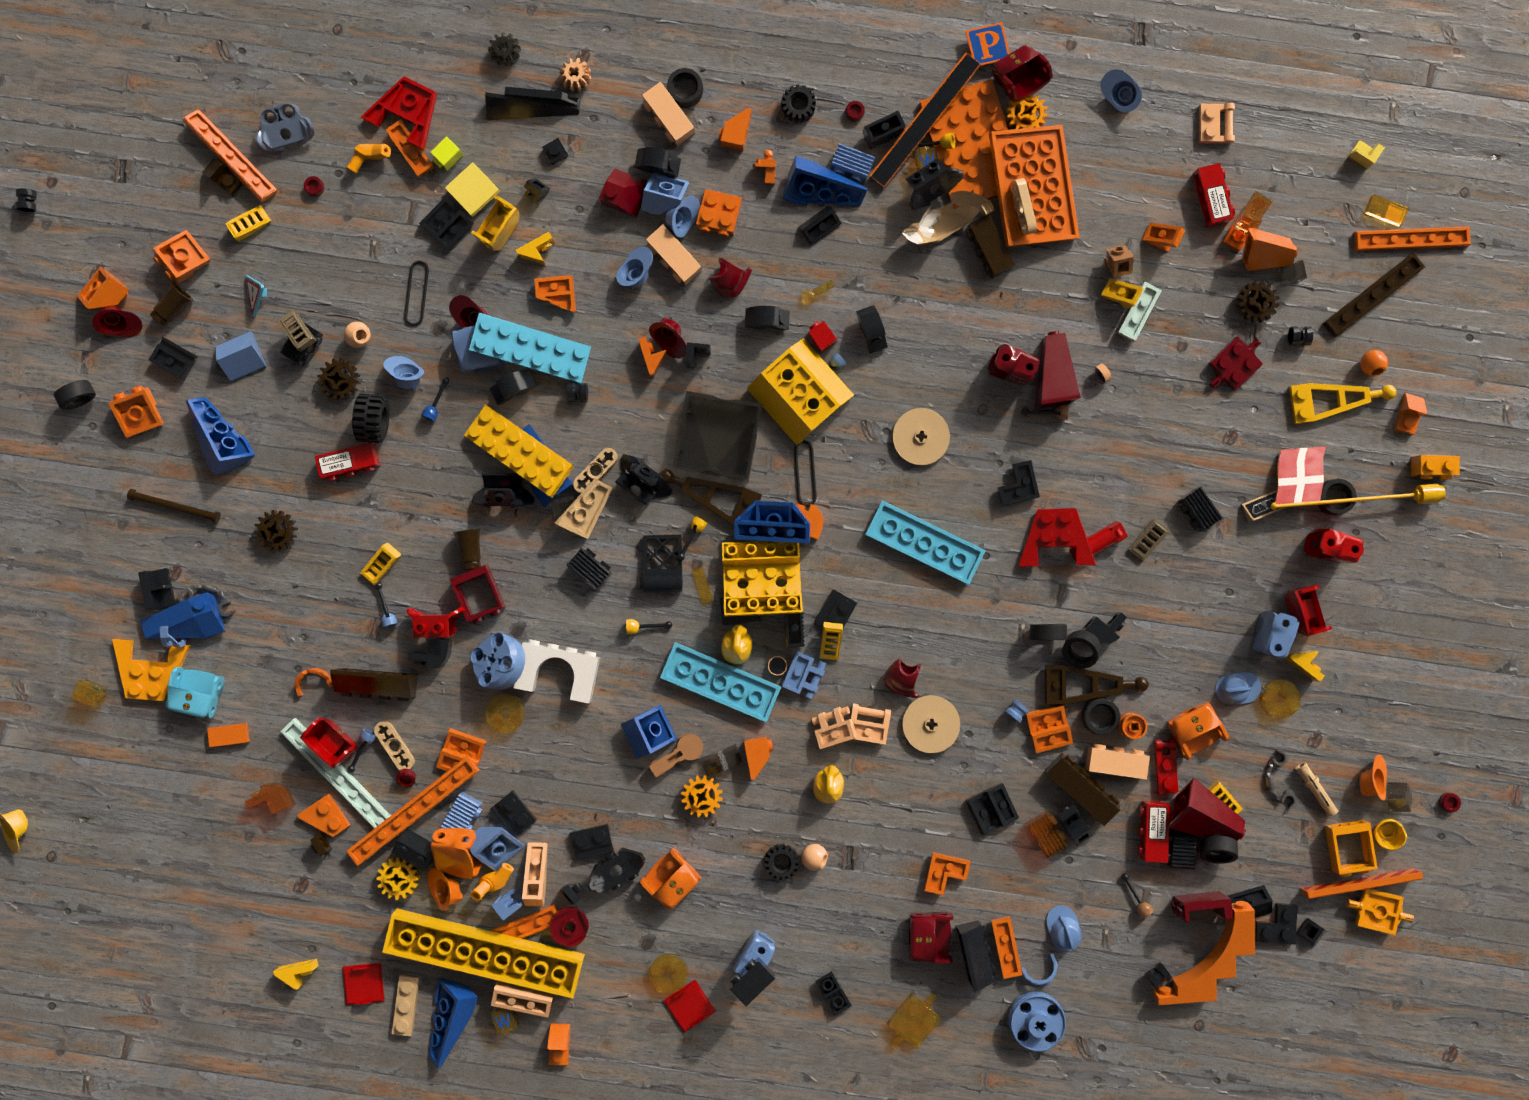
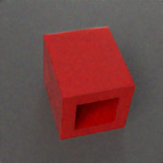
M817 321L809 327L808 336L820 353L837 342V338L825 321L821 323Z

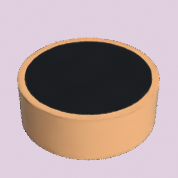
M1099 364L1095 367V372L1103 383L1111 380V373L1104 364Z
M774 656L768 662V669L773 675H782L787 669V662L783 657Z

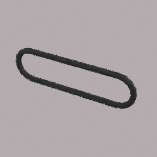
M421 260L413 262L409 274L405 320L412 326L419 325L424 316L429 267L426 262ZM422 263L426 267L421 317L418 322L412 323L407 318L414 266Z
M803 440L801 443L808 444L811 451L814 499L811 503H804L801 500L797 447L800 444L795 445L794 448L797 493L799 502L804 506H810L817 499L814 453L812 444Z

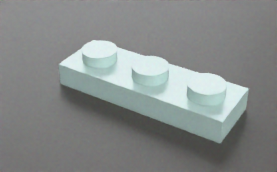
M1147 282L1142 284L1141 287L1144 289L1136 305L1129 309L1117 334L1133 342L1136 341L1162 291Z

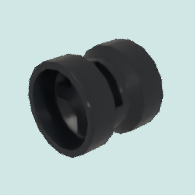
M25 188L16 189L18 201L15 202V209L23 212H36L34 201L37 198V191Z
M1291 326L1289 328L1288 343L1290 346L1298 344L1310 346L1312 344L1313 329L1311 326L1303 328Z
M568 383V402H575L576 400L588 402V383H581L580 385Z
M1161 962L1155 965V969L1145 973L1156 989H1159L1164 981L1168 982L1172 979V976Z

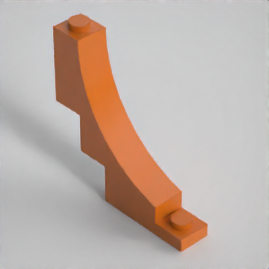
M1237 901L1232 903L1233 919H1227L1218 943L1206 958L1192 969L1173 977L1172 987L1163 986L1159 989H1153V996L1158 1005L1217 1001V979L1236 978V956L1255 954V910L1248 902Z

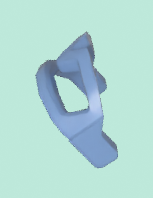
M168 626L160 627V638L164 647H171L172 645L173 647H182L186 645V639L181 638V642H177L175 638L168 634Z
M1053 953L1050 954V959L1054 963L1051 976L1046 980H1034L1027 975L1026 969L1022 967L1021 970L1026 980L1038 986L1051 983L1057 973L1058 966Z

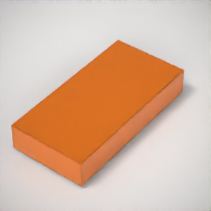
M248 723L207 728L209 747L250 742Z

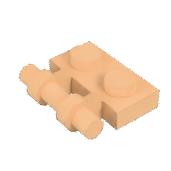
M848 706L844 708L837 707L834 708V711L822 712L812 718L814 725L820 724L821 729L815 730L820 749L857 738L852 719L844 721L843 718L844 715L850 714ZM836 718L837 724L829 726L828 721Z

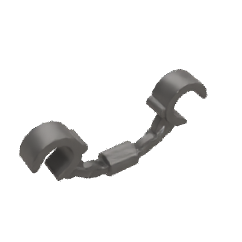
M200 584L186 588L189 598L195 597L198 589H205V591L213 594L217 593L221 596V603L217 605L220 615L232 616L235 613V610H231L228 613L224 612V606L231 602L224 595L223 591L217 589L216 586ZM177 593L178 600L180 602L184 601L183 594Z
M1275 750L1282 754V760L1277 762L1275 759L1270 758L1266 770V785L1269 787V791L1275 795V798L1282 803L1287 796H1290L1292 801L1288 807L1293 808L1297 804L1296 796L1286 790L1282 794L1276 793L1273 788L1275 784L1273 776H1271V769L1277 765L1283 767L1288 760V756L1284 751Z

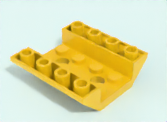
M804 338L787 349L747 387L752 396L796 445L800 444L817 426L854 396ZM784 371H792L793 378L788 381L783 379L782 374ZM816 399L819 402L818 408L810 409L808 401Z
M774 541L722 543L724 617L803 613L799 543ZM779 579H784L787 584L784 587H779L776 585V582ZM740 581H746L749 584L744 589L738 587Z

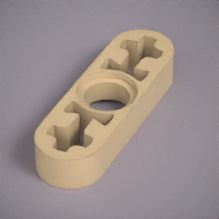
M1024 178L1013 180L1011 190L1021 231L1024 235L1034 234L1037 230V224L1027 183Z
M612 448L603 449L575 478L573 482L574 489L579 493L585 490L584 488H578V481H584L587 478L584 476L585 473L592 479L600 480L617 462L618 455L616 451ZM605 453H613V460H607L604 463L607 467L604 469L603 465L597 461L600 459L603 462L606 459ZM594 465H598L601 468V473L598 476H593L590 472L591 467ZM588 480V481L585 483L587 487L589 486V484L591 483V481Z
M388 721L379 722L374 728V733L399 770L411 769L415 764V759L394 726ZM381 725H382L383 727H386V726H387V727H388V730L386 731L387 734H388L389 736H391V735L393 734L394 737L388 739L387 741H385V739L388 738V736H387L385 733H383V734L380 733V731L382 730ZM391 741L399 743L400 748L398 751L390 749ZM404 751L405 753L401 755L404 759H409L408 767L406 765L402 766L401 762H403L401 756L396 758L395 755Z

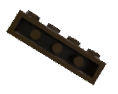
M1061 753L1046 768V774L1103 826L1120 811L1119 799L1113 794L1109 795L1099 781H1093L1090 778V773L1084 768L1080 769L1070 755L1066 756Z

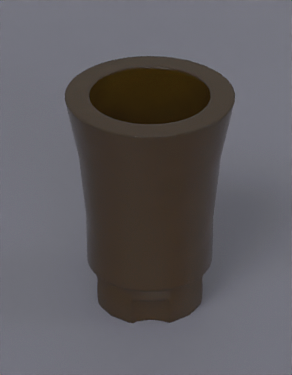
M171 283L166 293L155 305L150 316L157 323L165 327L194 300L181 287Z
M480 529L453 532L457 543L459 559L462 562V569L481 567Z

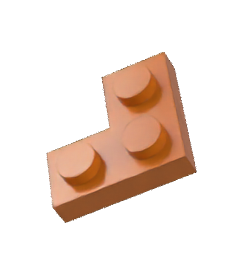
M932 852L924 891L944 895L947 877L967 881L971 861Z

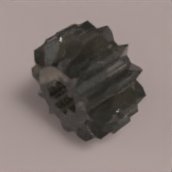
M502 32L501 37L495 34L496 40H490L491 46L488 47L491 59L496 60L498 65L503 62L506 67L509 61L514 64V58L519 59L520 55L518 52L521 51L518 39H513L511 33L506 36Z

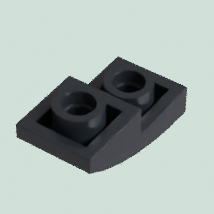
M832 971L815 981L835 1016L852 1006Z

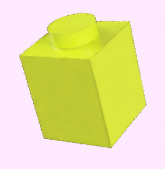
M447 136L430 152L434 157L432 161L440 169L444 167L447 171L464 156L461 150Z

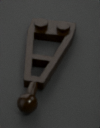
M669 469L661 471L668 484L673 483L683 487L681 490L683 493L733 525L734 520L753 502L756 500L760 501L762 494L745 487L687 477L684 480L674 476L673 472ZM691 483L710 487L705 500L689 490ZM715 488L742 493L733 518L710 503Z
M1045 665V704H1069L1122 693L1123 688H1135L1139 692H1144L1149 687V682L1145 677H1137L1135 680H1123L1121 676L1071 666ZM1066 671L1091 676V693L1066 697ZM1098 678L1114 680L1115 688L1098 691Z

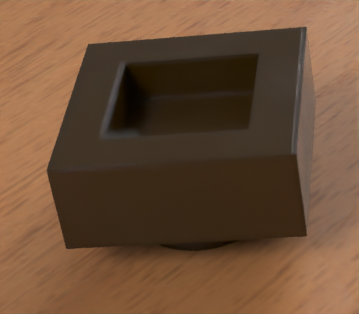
M322 833L310 840L313 851L320 856L332 849Z

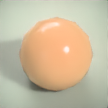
M356 321L347 325L343 336L349 346L358 349L363 348L369 343L371 333L365 324Z
M811 844L802 851L801 860L803 865L810 871H818L825 867L828 853L821 845Z

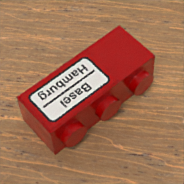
M1220 163L1200 167L1193 173L1206 228L1229 223L1234 219L1235 208L1231 205L1229 198L1230 189L1225 183V170L1221 168Z
M370 442L314 456L319 478L327 482L336 481L339 476L344 475L346 478L357 475L356 472L364 471V473L373 472L376 467L381 466L376 445Z
M1142 801V806H1139L1141 825L1138 826V835L1141 837V842L1137 848L1138 856L1144 862L1168 863L1170 804L1163 801Z

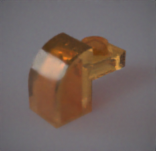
M1255 191L1246 206L1239 213L1234 224L1235 229L1246 235L1248 228L1257 229L1263 221V215L1273 200Z
M277 782L260 786L261 790L251 794V799L245 801L248 808L266 801L271 814L296 804L290 790L285 785Z

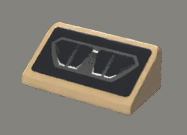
M1277 490L1241 504L1248 522L1284 509H1271V504L1275 502Z

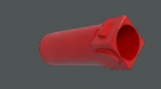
M1115 521L1087 537L1094 556L1113 544L1123 541L1128 535L1122 523ZM1069 547V551L1076 561V547Z

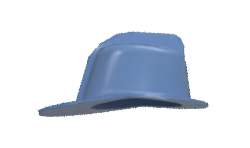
M1115 69L1110 70L1104 75L1100 85L1101 92L1117 110L1131 112L1139 106L1142 99V91L1139 85L1125 71Z
M687 196L682 200L681 204L667 211L663 225L673 231L677 237H684L697 221L700 209V202L697 197Z
M644 246L633 250L617 271V282L624 287L629 286L632 289L644 285L648 280V269L653 261L652 251Z
M403 356L389 357L383 363L384 369L393 376L394 382L399 388L409 389L413 392L416 391L420 379L424 375V370Z
M1251 673L1228 674L1218 680L1215 692L1218 699L1225 704L1250 703L1259 697L1261 683Z
M1059 905L1052 908L1046 919L1051 940L1057 949L1071 951L1080 944L1082 939L1077 917L1074 911L1067 906Z

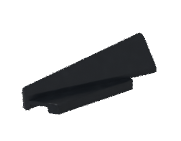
M505 87V95L485 92L486 117L488 120L578 115L580 112L581 99L568 97L567 93L560 91Z

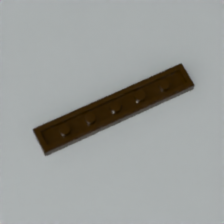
M1414 252L1324 321L1323 325L1334 338L1424 269V264Z

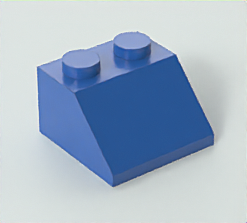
M661 705L621 723V727L636 759L651 754L677 740Z

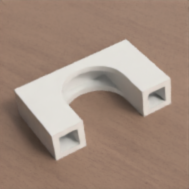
M532 639L522 643L525 653V665L520 678L513 688L530 692L535 691L540 667L546 660L557 657L567 661L574 671V683L570 700L591 703L600 657H597L595 652L585 651V654L578 653L576 648L566 647V650L558 649L559 645L551 643L543 646L539 645L540 641Z

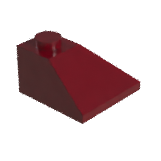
M614 169L604 184L599 200L604 206L637 218L642 206L644 189L648 181Z

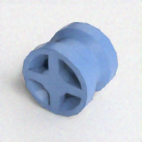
M1015 699L1012 701V706L1005 710L1007 714L1019 723H1021L1022 717L1030 712Z

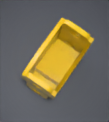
M495 195L496 203L478 231L472 230L471 234L490 250L500 251L519 223V211L512 204Z

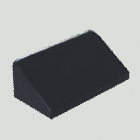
M827 206L798 228L808 243L813 245L842 223L834 209Z

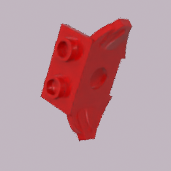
M460 607L450 614H425L415 609L407 608L406 613L412 618L413 638H435L455 635L457 631L455 621L461 617L465 609Z

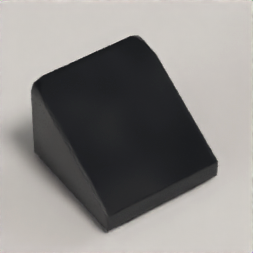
M1307 917L1297 934L1316 946L1326 930Z

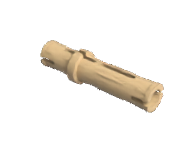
M1306 762L1297 765L1295 769L1304 780L1305 787L1311 790L1316 800L1326 812V815L1331 817L1337 814L1339 810L1319 783L1318 776L1312 773Z

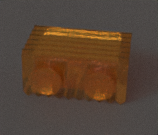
M1044 811L1025 822L1047 859L1067 848L1065 843L1067 838L1062 830L1058 832L1055 826L1057 821L1052 814L1048 815Z

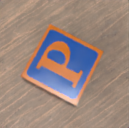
M1003 22L965 30L971 57L981 63V66L996 63L1010 54Z

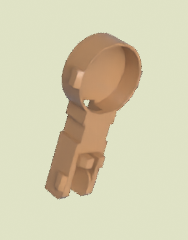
M682 734L677 743V748L673 749V752L664 755L658 760H654L649 765L655 777L662 776L679 761L681 762L684 759L696 761L699 759L703 751L701 739L694 734Z

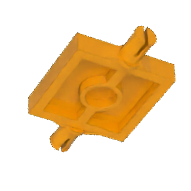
M1370 888L1362 890L1359 902L1350 899L1346 901L1348 902L1346 907L1357 909L1355 925L1396 935L1397 926L1401 920L1412 923L1413 920L1411 919H1414L1413 915L1403 913L1404 897Z

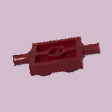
M1238 336L1234 337L1208 363L1217 375L1209 385L1216 389L1221 382H1224L1233 391L1237 390L1263 365L1254 353V350L1261 345V342H1258L1259 340L1255 338L1248 346Z

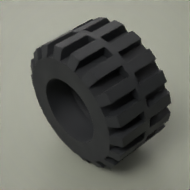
M360 393L355 400L352 413L354 437L358 442L382 443L387 435L389 426V404L385 395Z

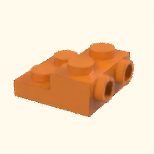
M705 189L696 222L697 228L705 233H710L711 231L718 232V235L723 237L734 236L742 197Z
M187 230L153 248L155 263L159 267L163 265L166 269L165 275L171 282L174 280L177 284L194 276V271L210 263V258Z
M136 386L130 389L132 393L126 395L124 392L113 395V400L108 403L126 438L164 423L155 406L157 403L149 387Z

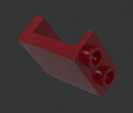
M1220 891L1173 896L1174 902L1171 903L1172 911L1185 923H1190V911L1213 909L1214 912L1224 919H1233L1231 898Z

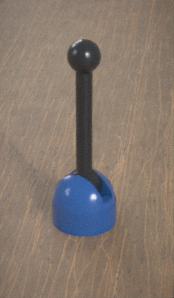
M444 377L442 379V386L432 406L424 408L421 414L422 417L433 422L436 421L438 412L435 407L445 386L450 382L449 378Z

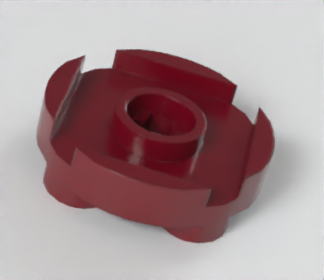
M576 906L563 907L551 917L550 933L556 943L566 947H573L585 939L589 929V922L585 913ZM567 922L575 924L572 926V931L564 930Z

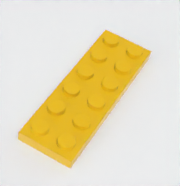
M486 404L464 434L466 438L551 498L554 497L575 467Z

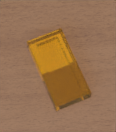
M1373 194L1370 197L1365 214L1401 227L1409 208Z

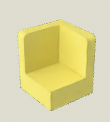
M1358 141L1348 157L1368 169L1375 164L1385 147L1377 144L1371 148L1364 142Z

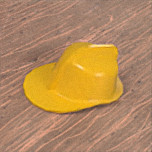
M21 809L4 815L0 813V824L5 841L14 853L19 852L18 839L28 829V820Z

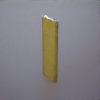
M703 567L693 569L692 573L702 603L706 604L714 601Z

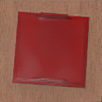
M381 962L343 966L346 1005L385 1001Z
M696 979L663 1000L683 1033L716 1012Z

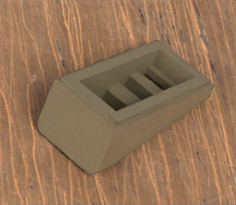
M294 309L278 320L298 351L302 352L317 341ZM291 317L295 318L292 322L286 325L285 322L288 319H290ZM296 323L299 324V325H298L297 327H295L294 329H292V330L289 329L290 327H292V326L295 325ZM298 330H303L302 332L294 336V333H296ZM303 335L307 336L300 342L298 341V339L301 338Z
M1153 519L1128 550L1141 561H1144L1165 538L1169 530ZM1152 528H1156L1161 533L1158 535ZM1149 533L1151 536L1155 538V540H1151L1146 535ZM1144 539L1147 543L1150 544V546L1147 547L1141 541ZM1137 545L1145 550L1144 554L1136 548Z

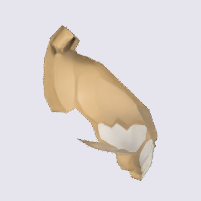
M961 190L952 192L950 196L952 202L930 210V206L924 213L920 223L911 224L902 234L916 244L937 243L969 224L979 212L986 216L995 209L991 201L982 195ZM953 204H956L960 207L953 209Z

